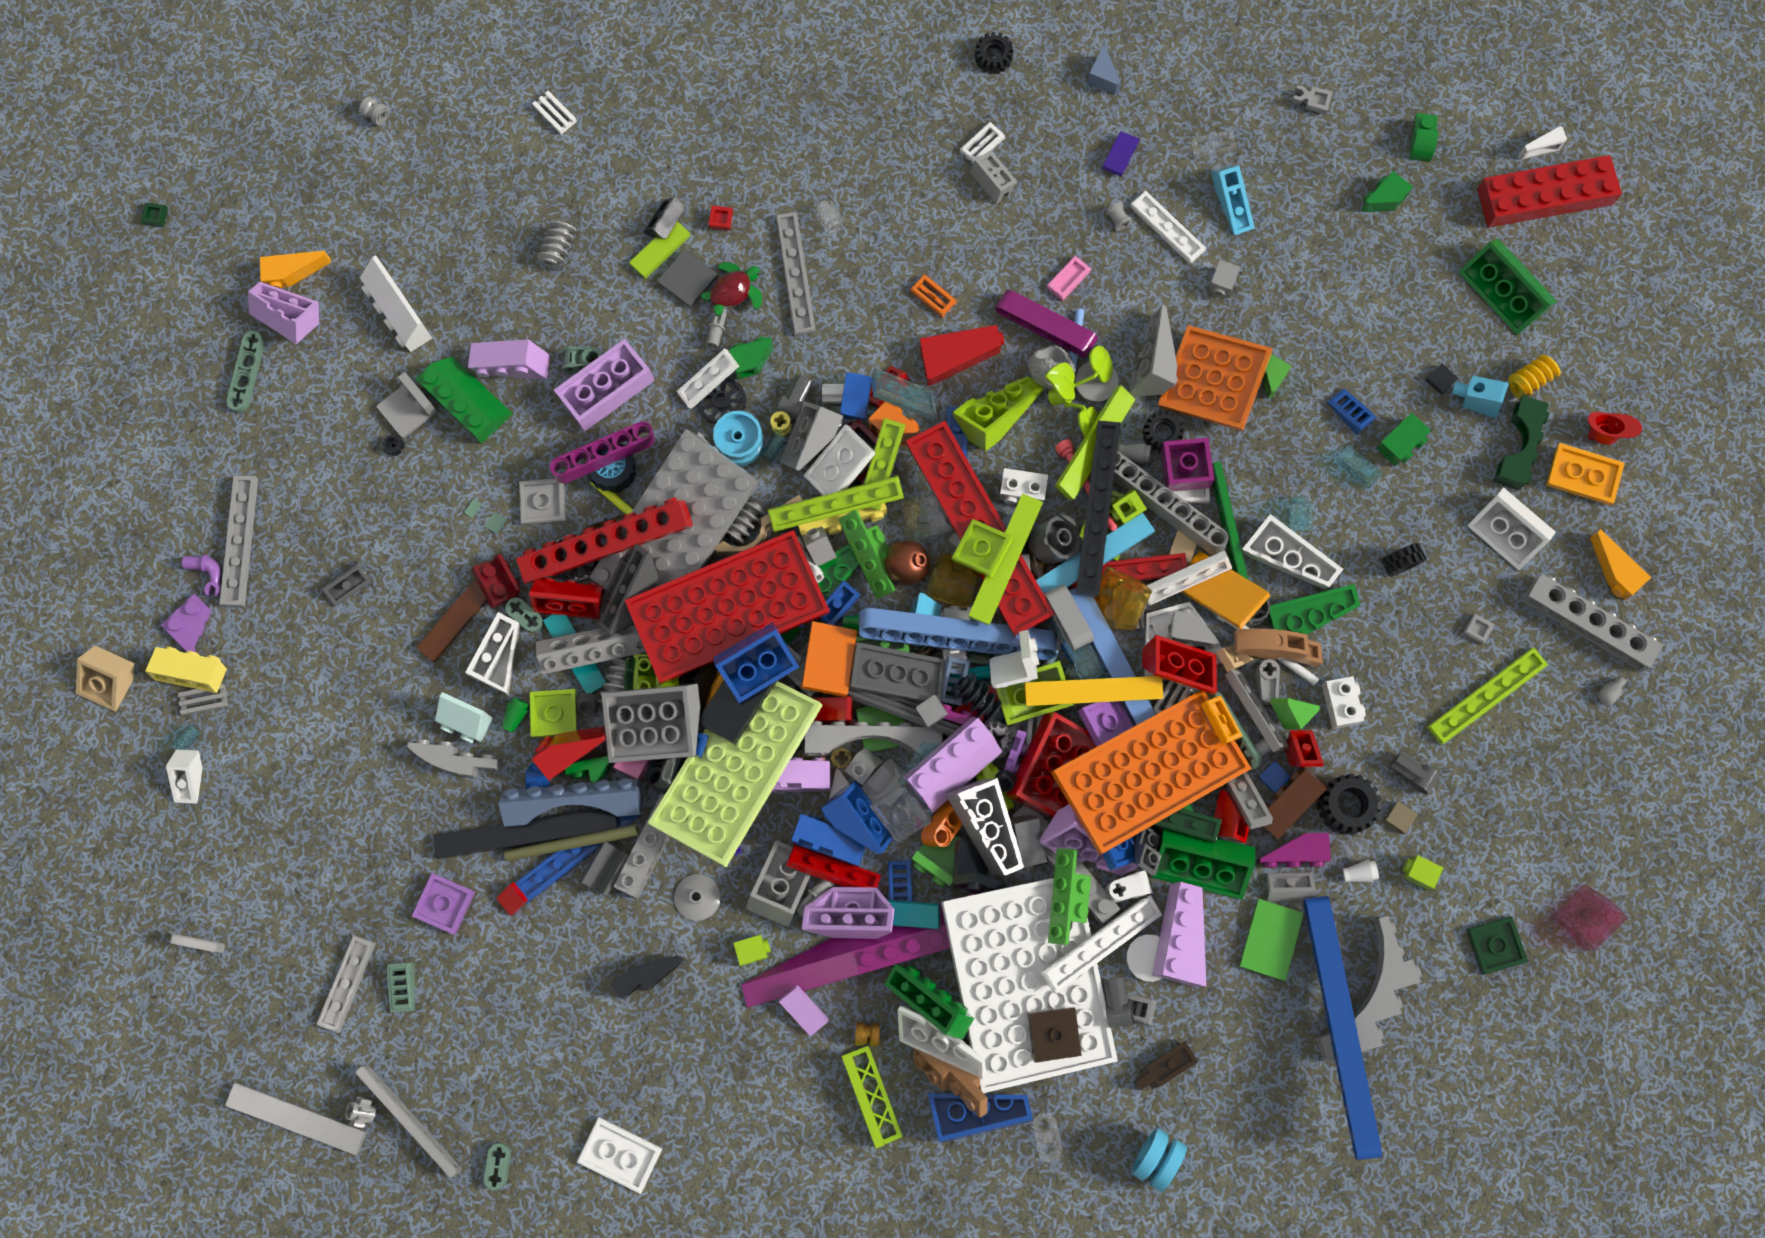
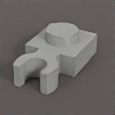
M1298 85L1295 92L1301 94V96L1294 95L1292 102L1294 104L1306 103L1305 109L1326 115L1333 92L1313 86L1311 91H1307L1305 87Z

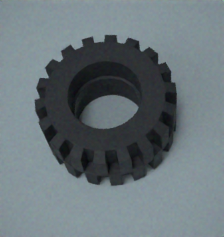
M1348 774L1346 776H1339L1326 785L1327 789L1319 796L1320 803L1317 806L1318 809H1321V813H1319L1320 818H1325L1324 824L1326 826L1330 825L1332 831H1340V834L1352 835L1366 830L1375 824V820H1378L1380 816L1378 812L1382 810V805H1379V801L1382 799L1381 795H1376L1378 789L1376 786L1372 788L1370 785L1372 782L1369 779L1363 780L1364 776ZM1344 791L1356 795L1361 803V811L1355 818L1346 816L1339 808L1338 798Z

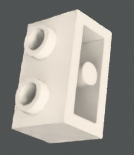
M1004 468L999 500H1004L1003 502L1006 504L1015 505L1019 502L1023 493L1042 501L1044 504L1048 475Z
M1353 676L1326 681L1322 684L1332 729L1358 725L1364 721L1366 715L1363 704H1360L1358 697L1360 695V687L1354 681Z

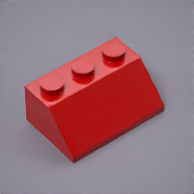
M550 578L535 579L529 592L533 612L590 619L600 618V609L604 596L603 586L596 583L578 584L570 580L556 582Z
M1155 635L1142 648V667L1151 674L1214 695L1217 693L1216 654L1159 635Z

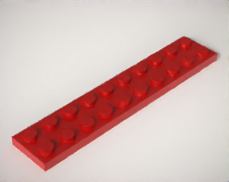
M946 421L905 441L960 541L972 519L1005 533L1006 527ZM1021 554L998 605V609L1014 637L1018 636L1019 632L1029 630L1055 615ZM978 572L982 581H984L986 575Z

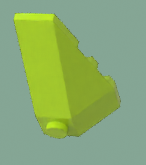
M1029 376L1005 385V389L995 393L993 391L987 392L983 398L967 400L953 411V417L969 442L986 452L1002 439L1041 394L1044 386L1036 383Z

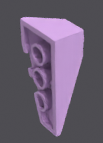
M1070 804L1057 811L1040 838V843L1055 853L1057 848L1076 849L1077 861L1082 863L1085 860L1093 862L1097 868L1119 876H1123L1139 867L1134 862L1109 871L1103 854L1099 856Z

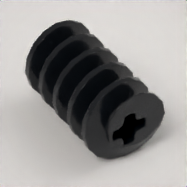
M971 673L960 679L952 687L951 692L959 690L957 698L960 699L965 696L966 699L963 704L968 705L972 703L970 711L973 712L978 709L976 717L985 716L982 723L986 724L998 713L1002 702L1000 699L995 700V694L989 693L987 686L982 687L983 682L976 680L977 676Z

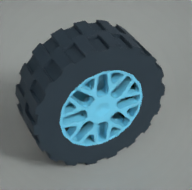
M601 450L598 455H605L608 451ZM633 455L589 473L588 476L591 483L597 489L600 488L602 491L613 493L621 492L624 488H628L629 484L634 481V476H636V463Z

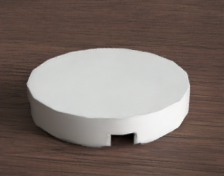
M1146 934L1137 937L1128 947L1126 954L1128 969L1136 978L1142 981L1154 982L1162 979L1152 976L1159 936Z

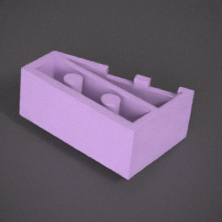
M529 339L471 343L468 368L474 371L477 376L484 378L500 376L547 380L550 355Z

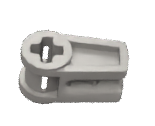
M1267 659L1259 664L1255 671L1258 698L1263 705H1271V698H1279L1280 667L1276 661ZM1265 667H1267L1268 670H1272V673L1270 675H1268L1267 672L1263 671Z

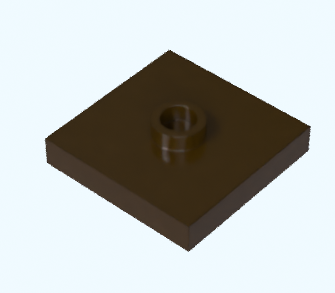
M1075 1007L1027 1013L1033 1062L1038 1063L1082 1056Z

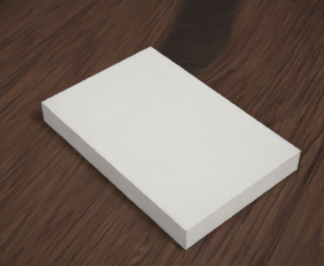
M845 424L803 476L822 495L848 488L876 452Z
M598 1117L577 1163L641 1194L663 1148Z

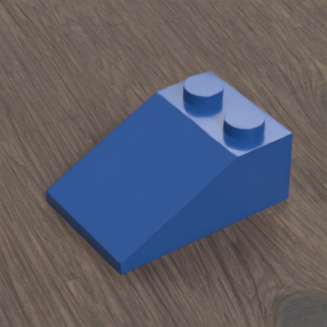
M856 780L836 792L821 808L825 819L835 829L879 855L884 852L895 837Z

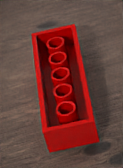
M1611 155L1486 177L1477 188L1488 228L1611 206L1622 195Z

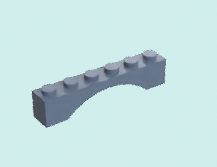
M623 778L617 781L578 782L573 785L556 784L551 787L534 786L529 789L518 790L512 788L503 791L498 804L504 827L527 825L533 818L544 811L565 805L592 806L608 811L617 817L640 815L644 801L639 779Z

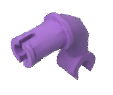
M203 555L202 557L184 556L182 559V567L184 569L208 572L210 582L204 587L206 595L212 596V591L215 588V595L220 597L221 570L218 563L208 555Z

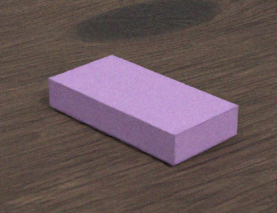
M798 985L779 1000V1003L809 1036L828 1022L826 1015Z

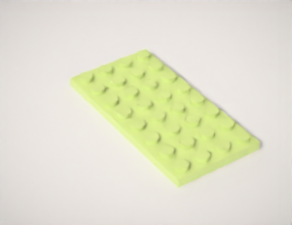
M777 681L736 745L705 729L702 734H707L709 738L702 758L691 756L686 759L648 824L722 866L727 867L823 705Z

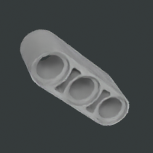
M1064 584L1043 593L1055 613L1053 619L1072 651L1094 641L1090 627Z

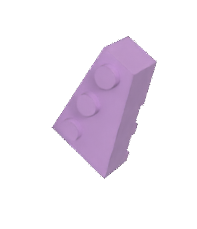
M259 282L248 291L249 314L295 344L300 342L319 324V302L263 282Z
M822 757L812 758V761L803 760L802 758H791L771 792H831L830 761H825V758Z

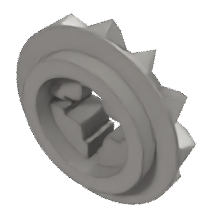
M998 721L986 723L985 727L992 735L994 733L996 736H1003L998 741L1002 753L996 758L1003 757L1011 751L1014 742L1012 731L1008 729L1006 724Z

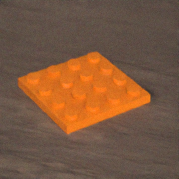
M1188 325L1176 355L1177 382L1173 388H1170L1161 395L1158 403L1159 408L1243 432L1270 360L1272 348Z

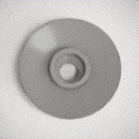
M693 874L684 878L678 884L674 894L675 906L679 913L693 921L705 920L712 916L718 909L721 898L719 887L715 881L702 874ZM696 892L701 895L698 901L692 899L693 894Z

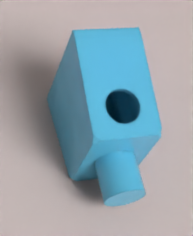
M1472 376L1469 385L1456 381L1452 394L1465 398L1462 407L1496 419L1509 383Z

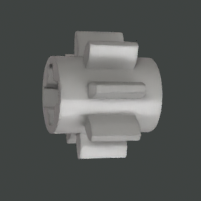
M357 1097L356 1102H349L345 1111V1118L350 1120L349 1125L364 1128L365 1123L370 1124L373 1121L376 1108L374 1105H371L372 1100Z

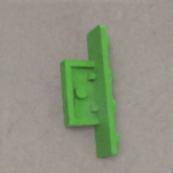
M858 510L840 517L838 520L875 598L879 599L894 592L895 588L885 568V558L888 557L889 548L885 542L884 534L878 525L866 529Z
M1057 848L1048 943L1068 945L1071 922L1087 923L1091 876L1075 873L1076 849Z

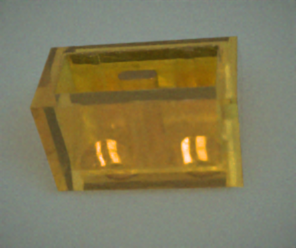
M940 553L931 574L926 595L932 599L963 608L970 607L980 575L977 571L951 559L952 554Z
M1106 567L1101 579L1099 597H1094L1105 620L1113 628L1135 630L1152 590L1140 580L1111 567Z

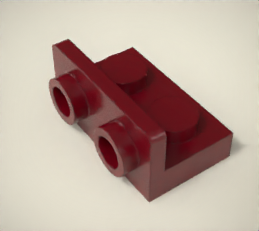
M501 553L497 554L492 561L474 566L471 570L491 608L506 604L510 599L517 598L520 593V584L513 577L509 563L503 558Z

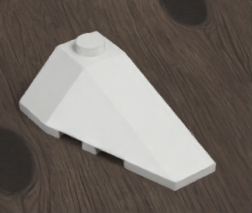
M900 1006L898 1008L900 1042L981 1079L984 1078L985 1060L963 1040L945 1035L911 1006Z

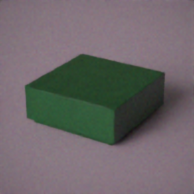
M145 202L140 222L143 225L164 227L168 207L166 205Z

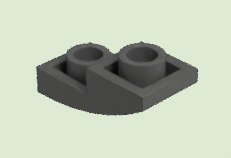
M1147 828L1136 834L1135 861L1136 865L1154 876L1157 873L1162 855L1157 852L1161 835L1151 828Z

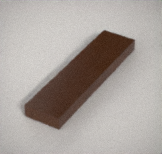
M476 579L416 647L434 663L486 604L487 599Z

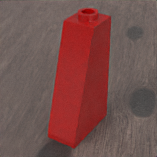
M993 325L920 338V351L927 386H932L999 354L1001 345H1004L1003 333L998 331V326Z

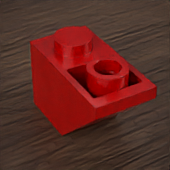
M1220 789L1214 818L1222 820L1217 838L1246 843L1249 827L1231 794Z

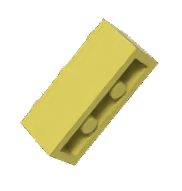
M156 647L146 672L155 681L217 693L227 668L220 662L221 660L218 657L212 655L203 657L192 651L184 653L172 647H166L165 649Z

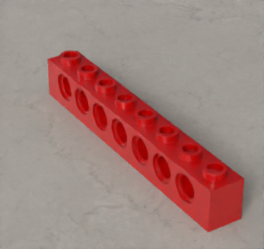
M671 498L664 501V505L658 508L656 505L644 508V513L636 515V512L624 515V520L619 522L610 520L604 522L602 528H587L582 531V535L577 537L575 534L563 537V542L556 544L555 541L543 544V549L536 551V548L524 551V556L516 558L524 584L534 583L535 579L550 578L632 549L635 544L643 545L694 527L686 501ZM663 513L668 515V522L665 525L661 520ZM643 520H645L648 525L647 530L645 532L641 529V523ZM622 528H625L627 530V536L625 539H623L621 536ZM603 535L607 538L605 546L601 544V537ZM583 542L587 546L585 553L581 551V544ZM563 549L566 551L565 560H563L561 557V551ZM543 556L546 558L545 567H543L541 564V559Z

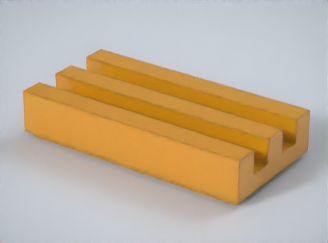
M1221 695L1201 704L1222 745L1242 737Z

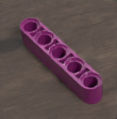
M1009 289L1004 292L995 306L996 312L1005 318L1084 358L1088 356L1098 339L1095 333Z
M638 422L552 460L550 471L556 482L565 484L645 450L655 442L652 426L647 422ZM641 433H649L648 436L644 438L639 437ZM622 441L628 442L626 446H618ZM601 450L608 451L605 455H598ZM587 459L586 463L577 464L579 460ZM567 468L565 472L557 473L558 469Z

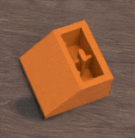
M887 400L868 419L869 430L877 438L884 418L906 424L900 446H907L905 441L919 434V425L912 418L907 419L897 404H891Z

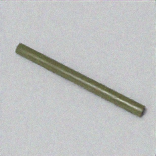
M635 824L508 849L504 851V857L506 861L523 859L639 836L640 831L638 825Z

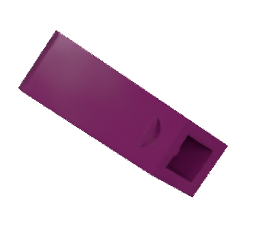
M1305 833L1256 860V864H1263V868H1277V864H1286V868L1301 867L1300 863H1309L1310 867H1324V863L1331 861L1329 833Z

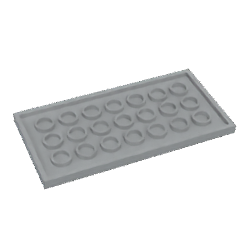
M685 429L631 512H636V515L644 513V508L656 505L658 508L664 505V501L671 498L686 501L694 527L640 545L652 555L659 579L656 587L703 568L760 482L688 429ZM663 513L661 517L664 525L668 522V515L666 513ZM643 520L641 523V529L645 532L647 530L648 525L647 522ZM622 528L621 530V536L623 539H625L627 536V530L625 528ZM629 550L601 559L589 578L603 586L606 590L621 558Z

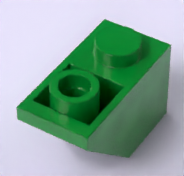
M1392 171L1388 177L1384 175L1376 184L1378 188L1374 192L1370 190L1362 201L1365 204L1361 210L1363 212L1395 211L1409 195L1413 186Z
M759 337L754 342L747 344L739 343L729 349L730 354L739 365L735 370L738 380L759 374L773 350L771 337Z

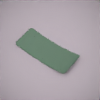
M473 499L464 513L473 518L482 506V503ZM494 512L485 524V527L498 533L507 519Z

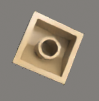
M92 647L77 659L76 694L116 711L133 681L134 663L100 647Z

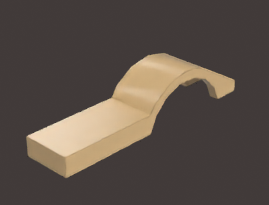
M798 495L783 505L802 501V498ZM769 514L760 518L762 526L760 534L755 541L740 547L729 545L723 541L715 548L718 557H730L763 543L767 537V531L772 528Z

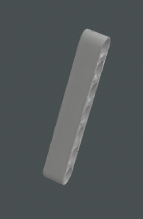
M1117 452L1114 483L1126 492L1130 489L1135 490L1146 507L1209 554L1215 555L1225 550L1228 534L1224 529L1127 457ZM1124 474H1130L1133 477L1127 478ZM1141 487H1148L1150 490L1144 491ZM1159 500H1165V501H1167L1168 503H1167V504H1161V503L1159 502ZM1176 513H1183L1185 517H1179ZM1200 526L1204 530L1198 531L1194 527ZM1217 539L1221 544H1215L1212 540Z

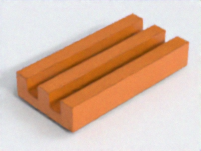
M925 274L910 289L913 295L942 318L957 303L956 299ZM925 282L938 294L945 298L949 303L946 304L945 302H943L940 298L937 297V295H935L932 291L927 289L922 283ZM918 288H919L920 290H922L925 294H927V295H928L931 299H933L936 303H938L943 309H941L940 307H938L934 302H932V301H931L929 298H927L923 293H921V292L918 290Z

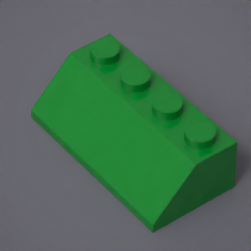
M1498 238L1490 241L1458 271L1516 335L1520 334L1558 302Z
M453 356L431 363L415 378L420 386L481 444L513 414Z
M1163 828L1157 852L1162 855L1157 873L1154 876L1151 875V877L1172 883L1184 882L1201 887L1204 891L1242 900L1255 866V847L1217 838L1216 843Z

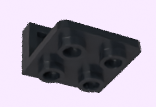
M962 839L956 840L953 885L977 894L1005 888V883L987 877L988 868L973 843Z

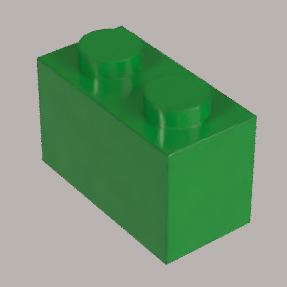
M1411 413L1376 449L1395 467L1400 462L1405 464L1414 455L1411 451L1415 447L1420 449L1429 440L1426 436L1431 430Z

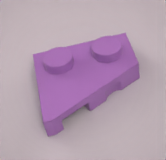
M193 594L161 626L186 652H195L199 636H202L205 622L208 621L212 610L196 594Z
M1021 730L1017 731L1004 770L1013 772L1014 776L1020 766L1016 764L1019 755L1024 756L1028 743L1024 742L1027 733Z

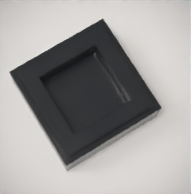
M1442 363L1425 381L1442 395L1458 377Z

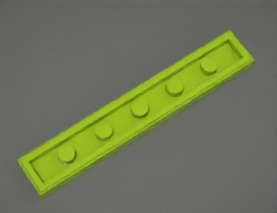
M1122 385L1115 388L1055 484V487L1068 500L1075 499L1092 471L1098 420L1122 422L1135 401V398Z
M894 476L771 508L767 511L773 532L854 510L904 498L899 476Z
M1022 493L1005 531L1006 534L1013 537V541L993 578L985 577L968 615L969 618L987 626L990 625L1041 509L1042 501Z
M1534 647L1427 726V729L1439 744L1443 745L1548 666L1547 662Z

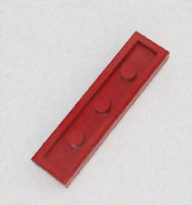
M795 844L786 864L787 867L843 887L877 888L881 878L880 874Z

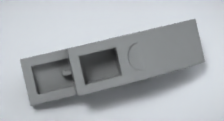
M416 739L415 743L408 742L407 745L410 750L423 760L452 774L477 778L478 770L501 772L502 762L497 760L496 756L483 754L482 758L473 757L474 754L460 752L458 756V749L452 746L450 742L439 741L438 745H433L428 740Z

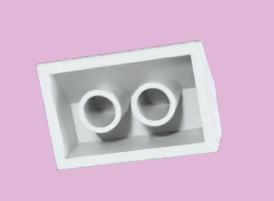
M1504 487L1467 525L1517 570H1520L1556 533Z

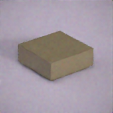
M1397 801L1384 821L1401 833L1406 834L1418 814Z

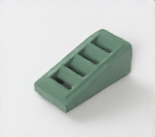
M414 963L387 964L390 1012L415 1011ZM396 971H405L406 975L396 976ZM406 980L407 985H396V981ZM407 990V994L396 995V991ZM408 999V1004L396 1005V1000Z

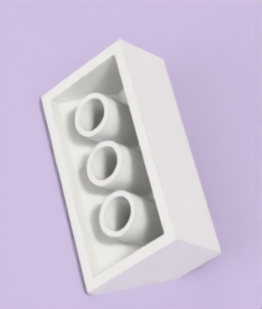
M373 256L360 277L364 283V286L361 288L368 298L371 296L376 302L373 303V306L379 315L384 313L387 317L383 321L390 331L395 329L398 334L395 338L402 348L406 346L412 352L432 339V337L377 256Z

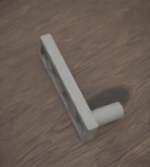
M1231 670L1226 673L1225 677L1264 737L1263 740L1255 744L1261 757L1271 750L1273 752H1280L1288 748L1289 745L1242 671ZM1251 756L1248 757L1250 761L1253 760Z

